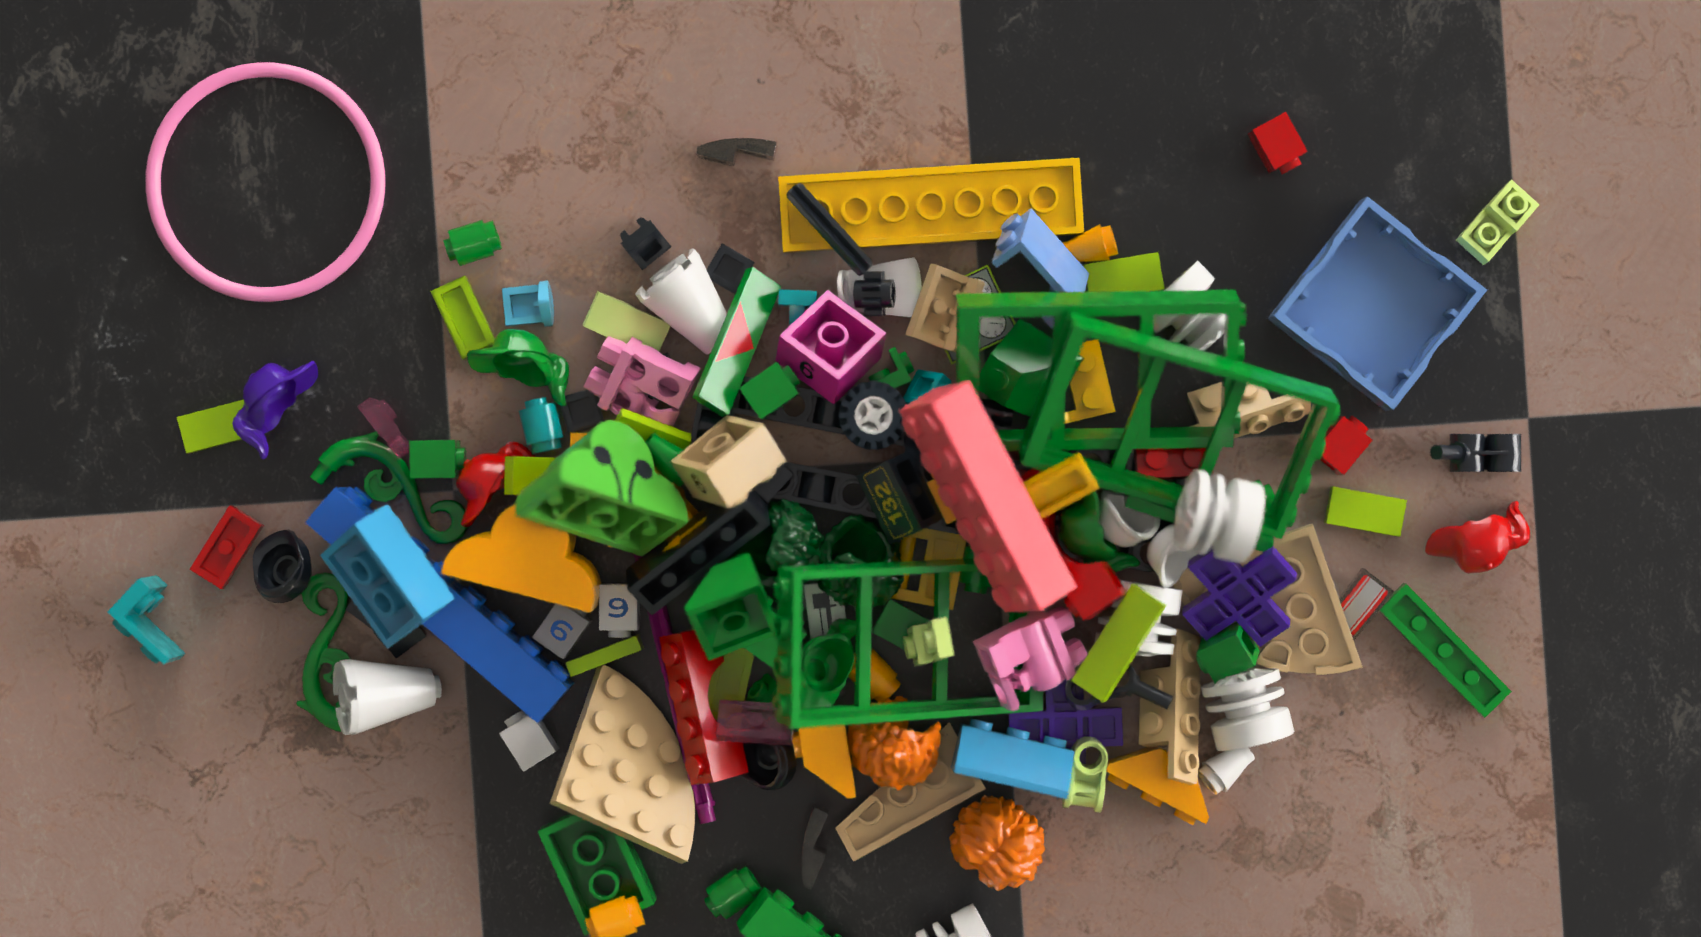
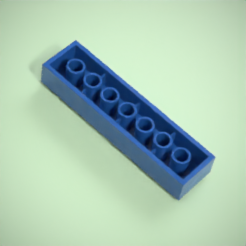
M335 487L305 523L332 545L355 523L376 510L370 506L373 500L360 488ZM412 536L411 538L415 544L422 549L428 562L439 577L445 581L449 591L455 598L437 614L424 622L423 625L536 723H539L575 684L569 678L570 674L567 667L557 659L550 662L543 656L541 652L544 648L530 635L527 634L525 637H521L512 628L515 626V622L500 610L492 612L484 605L487 598L471 585L468 588L464 587L455 580L456 577L441 574L444 561L441 560L439 563L433 561L427 555L430 549L418 538Z

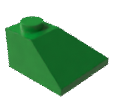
M1019 319L993 350L980 371L979 391L1002 406L1030 417L1053 358V338L1024 319ZM1080 355L1077 359L1068 385L1070 384L1071 380L1073 379L1074 375L1076 374L1077 370L1079 369L1081 363L1084 360V357Z
M749 553L713 566L685 606L686 613L709 661L775 636L773 629L775 616Z

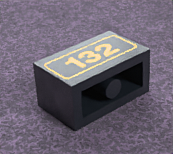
M910 450L856 476L890 545L944 519Z

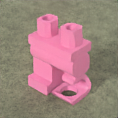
M608 336L602 344L597 358L614 366V369L610 374L595 366L591 370L584 388L600 397L597 406L606 411L610 409L611 412L618 415L620 409L624 408L673 427L701 368L689 362L683 365L662 355L658 350L643 345L642 341L634 337L626 344L623 341ZM648 394L671 405L672 408L656 409L659 401L648 398Z
M1058 607L1047 612L1042 610L1031 611L1027 613L1028 615L1018 618L973 641L985 672L989 673L988 676L1002 707L1010 711L1019 709L1020 705L1014 691L1015 689L1025 692L1032 686L1036 691H1046L1058 686L1064 680H1070L1076 674L1074 667L1083 662L1088 654L1082 642L1077 638H1072L1064 643L1061 634L1075 627V621L1069 609ZM1023 664L1022 669H1013L1015 666Z

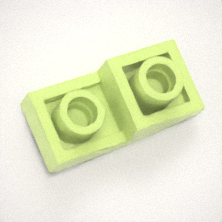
M1510 180L1473 219L1456 241L1484 265L1491 260L1508 238L1519 230L1539 204L1513 180Z
M597 291L583 323L584 327L605 337L609 336L626 344L634 337L642 341L643 345L650 346L660 351L670 328V325L661 318Z
M947 617L911 626L907 629L908 636L903 637L906 658H913L914 667L954 656Z

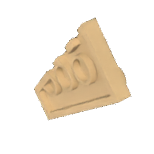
M950 722L940 730L941 744L938 762L935 768L932 769L933 773L929 774L924 782H918L915 786L905 785L901 790H895L894 787H880L835 828L853 862L986 790L981 779L954 773L951 769L958 737Z

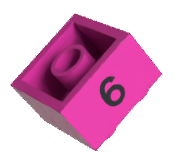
M827 290L779 336L775 361L783 367L789 365L797 378L834 405L881 359L887 333Z

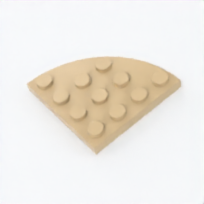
M1313 523L1285 532L1282 539L1273 537L1274 548L1297 572V580L1271 597L1290 619V628L1261 647L1256 643L1260 650L1256 664L1270 669L1277 668L1279 671L1286 673L1290 671L1315 673V675L1342 673L1362 668L1359 654ZM1253 549L1247 561L1240 564L1244 566L1263 552ZM1188 567L1174 584L1175 589L1183 590L1181 601L1184 606L1208 590Z
M605 664L596 668L550 804L680 864L688 862L694 835L695 801L694 792L687 776L685 764L683 763L678 739L666 718L652 700L633 682Z

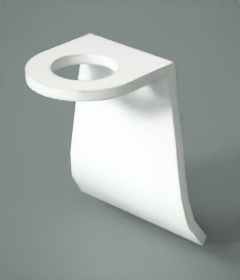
M915 257L872 265L868 271H885V279H893L895 282L894 308H885L886 315L912 317L922 289L920 269ZM839 270L837 279L838 298L857 312H864V308H855L853 300L855 280H864L863 275L858 276L853 270Z

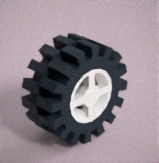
M877 381L860 383L851 389L842 400L839 411L841 428L846 437L856 446L868 450L886 448L895 443L904 432L903 418L899 410L906 406L905 400L896 389L887 383Z

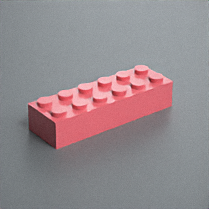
M966 381L934 388L901 408L899 412L903 418V428L907 435L915 440L921 452V462L925 469L934 476L939 486V496L943 503L953 512L957 520V530L972 548L975 554L974 562L979 571L986 575L992 586V596L997 605L1004 609L1005 612L1041 611L1075 589L1076 585L970 382Z

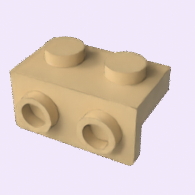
M930 264L905 335L940 349L956 353V294L983 293L982 290L985 283L942 266Z

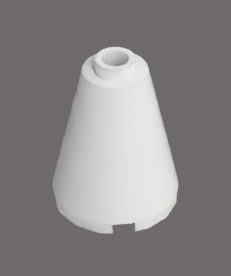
M692 248L689 250L688 259L684 254L676 257L650 278V281L654 284L647 290L641 286L635 295L642 304L703 353L709 354L713 349L727 312L700 255Z
M351 659L339 660L334 665L333 694L334 696H339L340 707L335 708L340 729L344 735H355L435 705L436 698L441 697L440 678L438 675L434 676L429 668Z

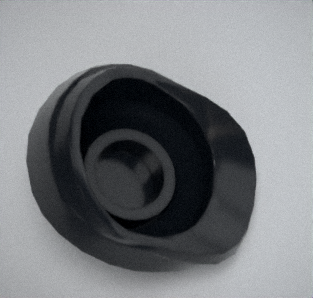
M280 530L264 538L255 548L253 554L254 583L260 595L273 603H285L292 601L307 589L312 577L311 557L307 546L297 537L294 531Z
M743 725L737 728L734 734L741 735L749 770L748 773L740 776L763 790L775 791L785 787L792 780L797 766L794 746L790 740L777 730L764 725Z

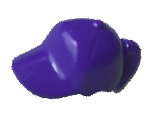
M315 361L306 363L291 371L278 364L268 363L249 376L243 390L244 406L238 411L232 424L236 434L248 445L255 448L259 452L261 459L267 458L269 453L265 433L278 425L283 412L296 402V396L308 390L315 383L318 377V367Z

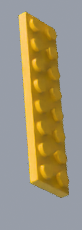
M1080 158L778 177L783 253L834 250L788 200L787 192L797 183H802L860 248L998 240L1002 232V224L1012 215L1018 213L1021 216L1030 208L1033 209L1056 236L1084 233Z

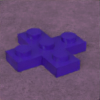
M1213 544L1206 554H1197L1188 560V568L1208 590L1186 604L1182 609V615L1206 641L1235 621L1238 622L1259 647L1290 628V619L1271 597L1297 580V572L1274 546L1244 566L1240 563L1216 558L1213 553Z
M1067 680L1045 691V710L1008 713V726L1030 732L1029 739L1043 742L1045 736L1066 740V748L1072 749L1073 744L1078 739L1091 736L1098 739L1104 747L1123 746L1122 708H1090L1083 711L1074 709L1066 700L1065 685ZM1075 684L1071 691L1072 695L1076 699L1084 700L1083 688ZM1086 748L1081 751L1079 756L1080 762L1086 764Z

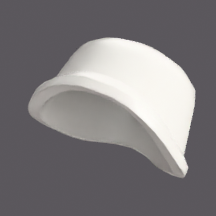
M1102 491L1098 522L1104 529V538L1117 546L1134 547L1142 540H1148L1155 535L1159 529L1160 518L1124 507L1123 493Z
M1175 524L1168 525L1159 531L1147 549V560L1159 576L1160 584L1164 588L1173 586L1188 567V560L1197 555L1193 548L1189 551L1176 548L1174 542Z

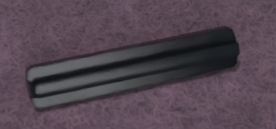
M802 183L795 184L787 192L788 200L858 276L863 275L864 272H867L872 267L873 262Z

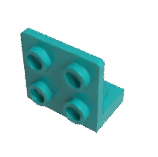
M158 575L139 578L108 610V613L114 618L112 624L119 632L126 637L134 636L142 644L140 650L148 659L154 663L160 661L163 664L180 660L186 653L143 614L145 611L147 613L152 612L164 599L161 592L168 585Z

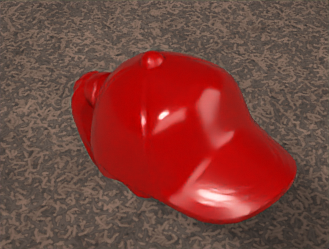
M515 441L508 442L497 453H482L471 460L466 459L464 461V468L456 481L458 491L467 501L466 510L461 521L462 527L467 528L471 526L483 510L485 504L491 501L493 494L504 488L505 456L536 457L526 446Z
M1514 501L1508 506L1505 518L1493 514L1481 521L1469 520L1462 526H1447L1436 530L1428 538L1425 552L1427 555L1453 559L1459 568L1468 574L1486 572L1498 567L1506 558L1508 551L1525 546L1530 540V529L1519 510V502Z

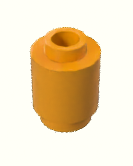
M871 648L870 700L875 699L877 702L883 703L886 698H889L899 688L901 683L896 679L897 673ZM856 652L854 653L853 668L848 675L854 684Z
M621 896L590 908L591 917L585 919L591 937H625L637 932V927L645 925L642 911L635 896L627 899L625 896Z

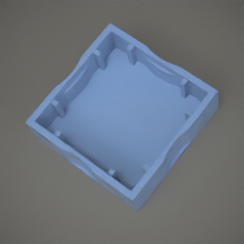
M1367 196L1356 204L1267 319L1383 410L1389 411L1396 408L1425 371L1439 345L1457 330L1487 289L1446 257L1424 246L1409 228Z

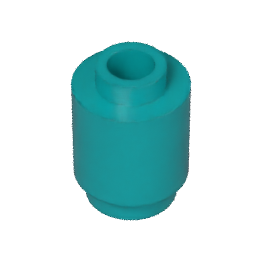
M546 397L525 401L526 409L520 410L519 415L526 445L531 446L532 454L562 448L560 439L564 437L556 403H548Z

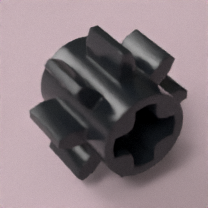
M885 271L864 272V280H855L854 306L855 308H864L865 317L885 316V308H894L895 282L893 279H885Z

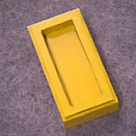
M1080 453L1023 482L1041 519L1099 489L1097 480Z

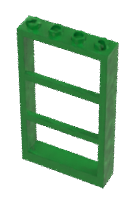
M1235 290L956 294V384L969 381L979 399L980 318L1053 317L1054 355L1070 311L1084 316L1140 315V332L1152 336L1154 332V315L1225 314L1223 357L1244 362V341L1239 339V326L1246 325V314H1244L1246 305L1245 303H1240ZM1139 352L1137 395L1153 357ZM1223 376L1221 409L1233 382V379ZM1064 394L1045 446L1059 450L1117 449L1125 428L1064 429ZM1150 402L1132 449L1206 448L1214 427H1150ZM1239 411L1235 414L1222 448H1232L1234 446V434H1239V430H1241ZM1026 429L995 430L1005 451H1019L1018 448Z
M1070 311L1018 448L1021 464L1045 471L1075 455L1045 446L1085 338L1086 336L1153 356L1111 464L1082 456L1097 480L1098 486L1177 509L1178 501L1184 488L1183 485L1125 469L1167 360L1233 379L1198 467V470L1206 471L1209 478L1248 384L1313 403L1269 510L1264 509L1259 533L1282 539L1286 528L1292 527L1297 515L1296 504L1300 495L1305 494L1310 486V471L1314 461L1320 460L1324 453L1326 444L1324 437L1329 426H1334L1338 419L1340 406L1332 389Z
M974 558L779 567L778 583H774V593L778 600V617L775 618L773 626L774 635L777 639V656L773 660V672L777 678V694L773 697L772 707L773 709L776 708V721L791 729L1043 711V691H1036L1032 686L1025 692L1015 689L1014 691L1020 705L1019 709L1015 711L1002 707L997 695L947 698L948 658L933 662L932 699L870 704L872 576L934 573V619L947 617L949 626L950 572L979 571ZM857 577L855 705L800 708L802 579ZM1031 611L1009 612V623L1028 615L1027 613ZM1021 663L1015 666L1013 669L1020 670L1022 669L1023 664Z

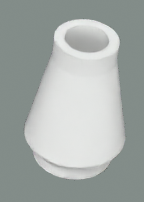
M1248 747L1224 751L1202 762L1203 767L1198 770V775L1213 794L1217 795L1221 791L1227 792L1245 768L1255 760V757Z

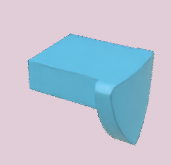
M548 280L540 281L539 285L502 288L505 325L507 327L543 323L545 327L553 326L554 303Z

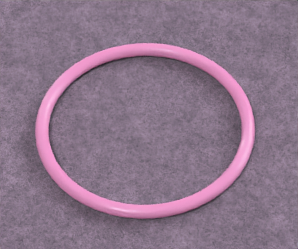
M274 62L242 64L224 69L197 83L172 106L157 129L147 159V204L152 223L165 249L175 262L198 282L216 292L241 300L254 302L290 300L310 294L333 282L359 258L367 247L378 225L384 203L385 169L383 156L375 132L365 114L342 89L319 74L289 64ZM258 77H273L295 81L315 89L333 101L350 119L360 135L370 169V195L366 214L359 231L347 249L332 264L317 274L296 283L276 287L242 285L219 277L204 268L183 248L173 233L165 214L161 195V171L165 151L173 132L186 113L201 99L218 88L236 81Z

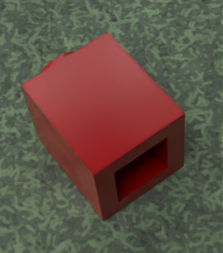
M1286 112L1248 133L1269 174L1279 169L1283 175L1302 164L1299 157L1308 152Z
M1352 415L1348 419L1344 416H1339L1335 425L1329 426L1324 437L1326 444L1320 461L1335 474L1345 475L1373 441L1366 435V432L1369 430L1367 426Z

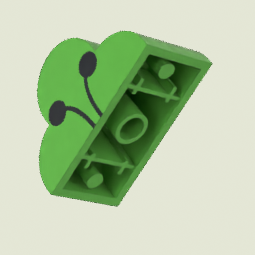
M604 421L598 424L554 459L548 466L547 471L519 493L515 505V512L518 517L640 556L645 555L688 523L687 508L682 496L670 481L654 472V462L647 444L632 428L617 421Z

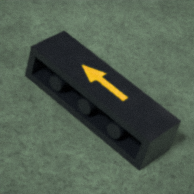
M753 489L748 492V497L737 506L727 508L713 503L709 504L691 518L686 525L626 569L627 590L651 615L655 614L707 574L713 566L720 564L768 527L770 519L767 504Z

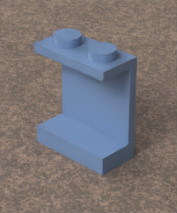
M1032 208L1021 216L1018 213L1012 215L1002 224V232L995 244L997 248L992 260L996 267H999L1021 251L1050 284L1049 292H1085L1089 272ZM1042 317L1052 328L1053 317Z

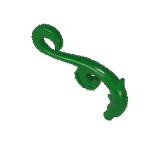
M378 430L366 435L340 440L331 445L318 458L320 463L310 477L320 485H323L332 471L337 472L341 466H353L355 463L351 460L353 458L369 457L384 464L391 471L393 478L390 482L385 483L382 481V476L385 472L383 469H375L369 472L364 479V489L368 496L376 501L388 502L394 500L403 490L420 529L430 540L437 544L454 543L463 537L468 527L461 526L465 508L455 500H441L430 507L432 514L437 511L448 513L451 517L450 527L446 531H438L430 525L415 479H410V469L393 449L382 442L376 441L380 435Z
M323 572L311 577L307 589L302 593L303 603L314 614L324 616L328 613V609L320 605L318 595L323 589L329 588L336 592L337 606L309 649L302 675L305 700L297 701L296 704L298 707L309 712L327 728L342 732L335 708L340 707L339 701L336 702V707H334L326 700L320 687L319 675L324 663L331 664L332 671L324 674L323 678L333 684L335 663L339 662V660L351 659L350 655L342 649L328 648L345 615L349 595L334 574Z

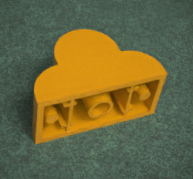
M515 505L506 509L497 518L492 531L478 533L457 544L447 555L441 574L590 613L599 605L601 579L595 566L586 557L573 552L576 535L516 516Z

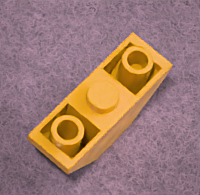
M1159 746L1147 747L1108 759L1106 772L1110 773L1107 777L1108 781L1127 790L1130 784L1143 791L1140 796L1142 799L1157 807H1161L1163 802L1176 808L1173 815L1191 825H1194L1196 819L1204 824L1207 823L1209 815L1199 782L1189 785L1168 779L1167 750Z

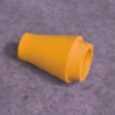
M1101 224L1068 241L1062 242L1079 262L1110 260V256L1118 254L1111 225L1101 227Z

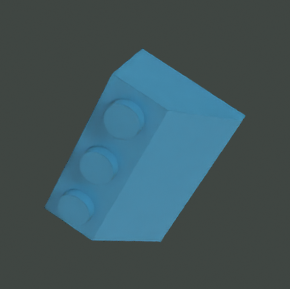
M387 504L355 523L320 554L387 649L455 599L445 581L439 577L426 559L422 549L415 544L403 527L401 520L392 512Z
M972 718L969 725L961 723L951 764V769L954 773L1065 799L1068 798L1074 751L1066 748V740L1045 736L1044 741L1039 742L1029 739L1030 732L1011 727L1007 728L1006 734L992 731L993 723Z

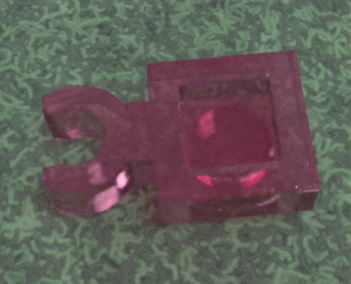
M369 397L357 406L398 458H402L409 453V442L401 434L393 421L397 415L384 399L378 402L376 398Z

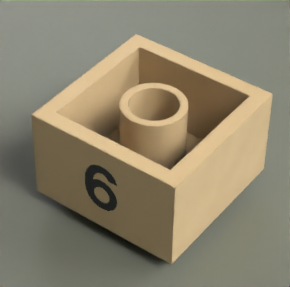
M726 415L670 462L693 498L730 508L742 503L748 497V492L757 484L771 479L776 474V469L786 460L764 424Z

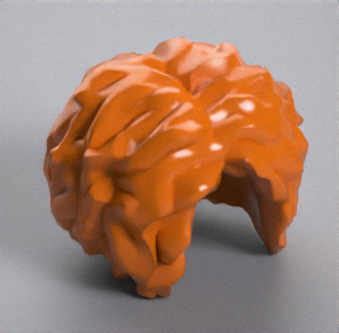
M897 696L895 700L886 698L883 703L908 701V699L903 696ZM909 720L848 725L847 743L849 752L852 755V764L860 773L870 776L873 782L880 787H894L895 790H901L905 785L915 786L918 782L922 783L929 774L933 773L932 769L935 768L938 762L941 744L940 730L942 728L940 722L937 721L924 732H915L913 729L907 730Z
M985 795L981 798L980 803L975 801L960 810L959 819L955 820L953 824L955 830L950 835L949 840L954 860L959 862L962 868L965 870L978 869L979 880L988 887H994L997 891L1007 886L1017 888L1025 880H1034L1037 866L1042 864V854L1045 851L1044 829L1038 826V819L1034 815L1026 813L1022 805H1015L1013 799L1006 800L1004 797L996 798Z

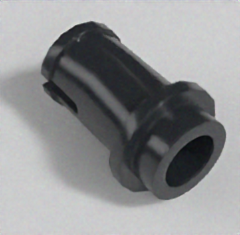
M979 398L991 423L1000 424V427L1004 425L1011 426L1014 410L1002 406L995 400Z

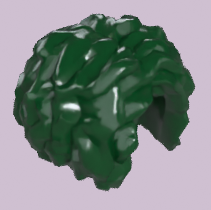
M786 499L779 500L778 502L771 501L767 505L770 525L729 556L730 559L749 553L764 587L774 588V583H778L779 567L816 565L821 557L819 547L824 541V536L818 532L813 515L798 503ZM802 579L803 584L810 581V579Z
M862 514L845 517L838 525L833 526L832 531L825 535L820 548L821 557L819 561L821 565L900 562L902 559L900 558L901 554L898 548L901 544L895 542L890 545L881 527L874 520H868ZM904 574L872 576V607L886 604L898 592L901 584L904 582ZM857 577L820 578L817 584L822 592L827 596L833 597V600L838 602L840 606L851 605L856 611Z

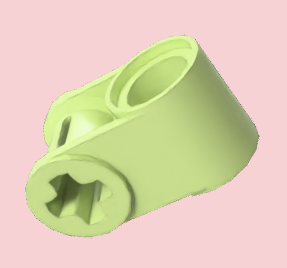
M1091 736L1082 737L1072 746L1074 758L1068 798H1062V807L1069 808L1070 805L1090 807L1094 809V812L1101 813L1105 796L1108 754L1098 739ZM1087 747H1095L1099 750L1098 760L1091 765L1083 764L1079 759L1081 751Z

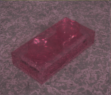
M735 700L719 701L717 741L793 745L794 728L791 729L776 721V708L773 709L772 703Z

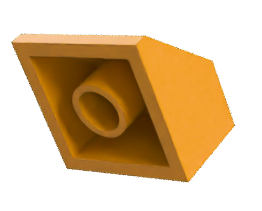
M846 725L798 728L799 731L793 732L795 757H803L804 767L848 799L856 798Z

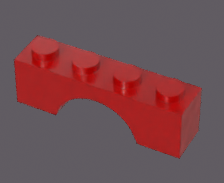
M1032 468L1019 478L1023 483L1040 474L1043 470ZM1056 511L1041 520L1076 585L1075 589L1066 594L1067 597L1064 598V602L1076 618L1081 616L1083 620H1089L1123 598L1127 591L1108 562L1082 563L1070 557L1062 549L1055 533V518L1058 512Z
M694 629L659 637L661 657L666 667L669 694L674 704L678 722L677 731L681 737L686 759L685 768L689 774L691 785L714 783L748 773L749 770L741 735L733 734L723 729L713 717L708 702V688L711 677L715 670L724 662V656L709 661Z

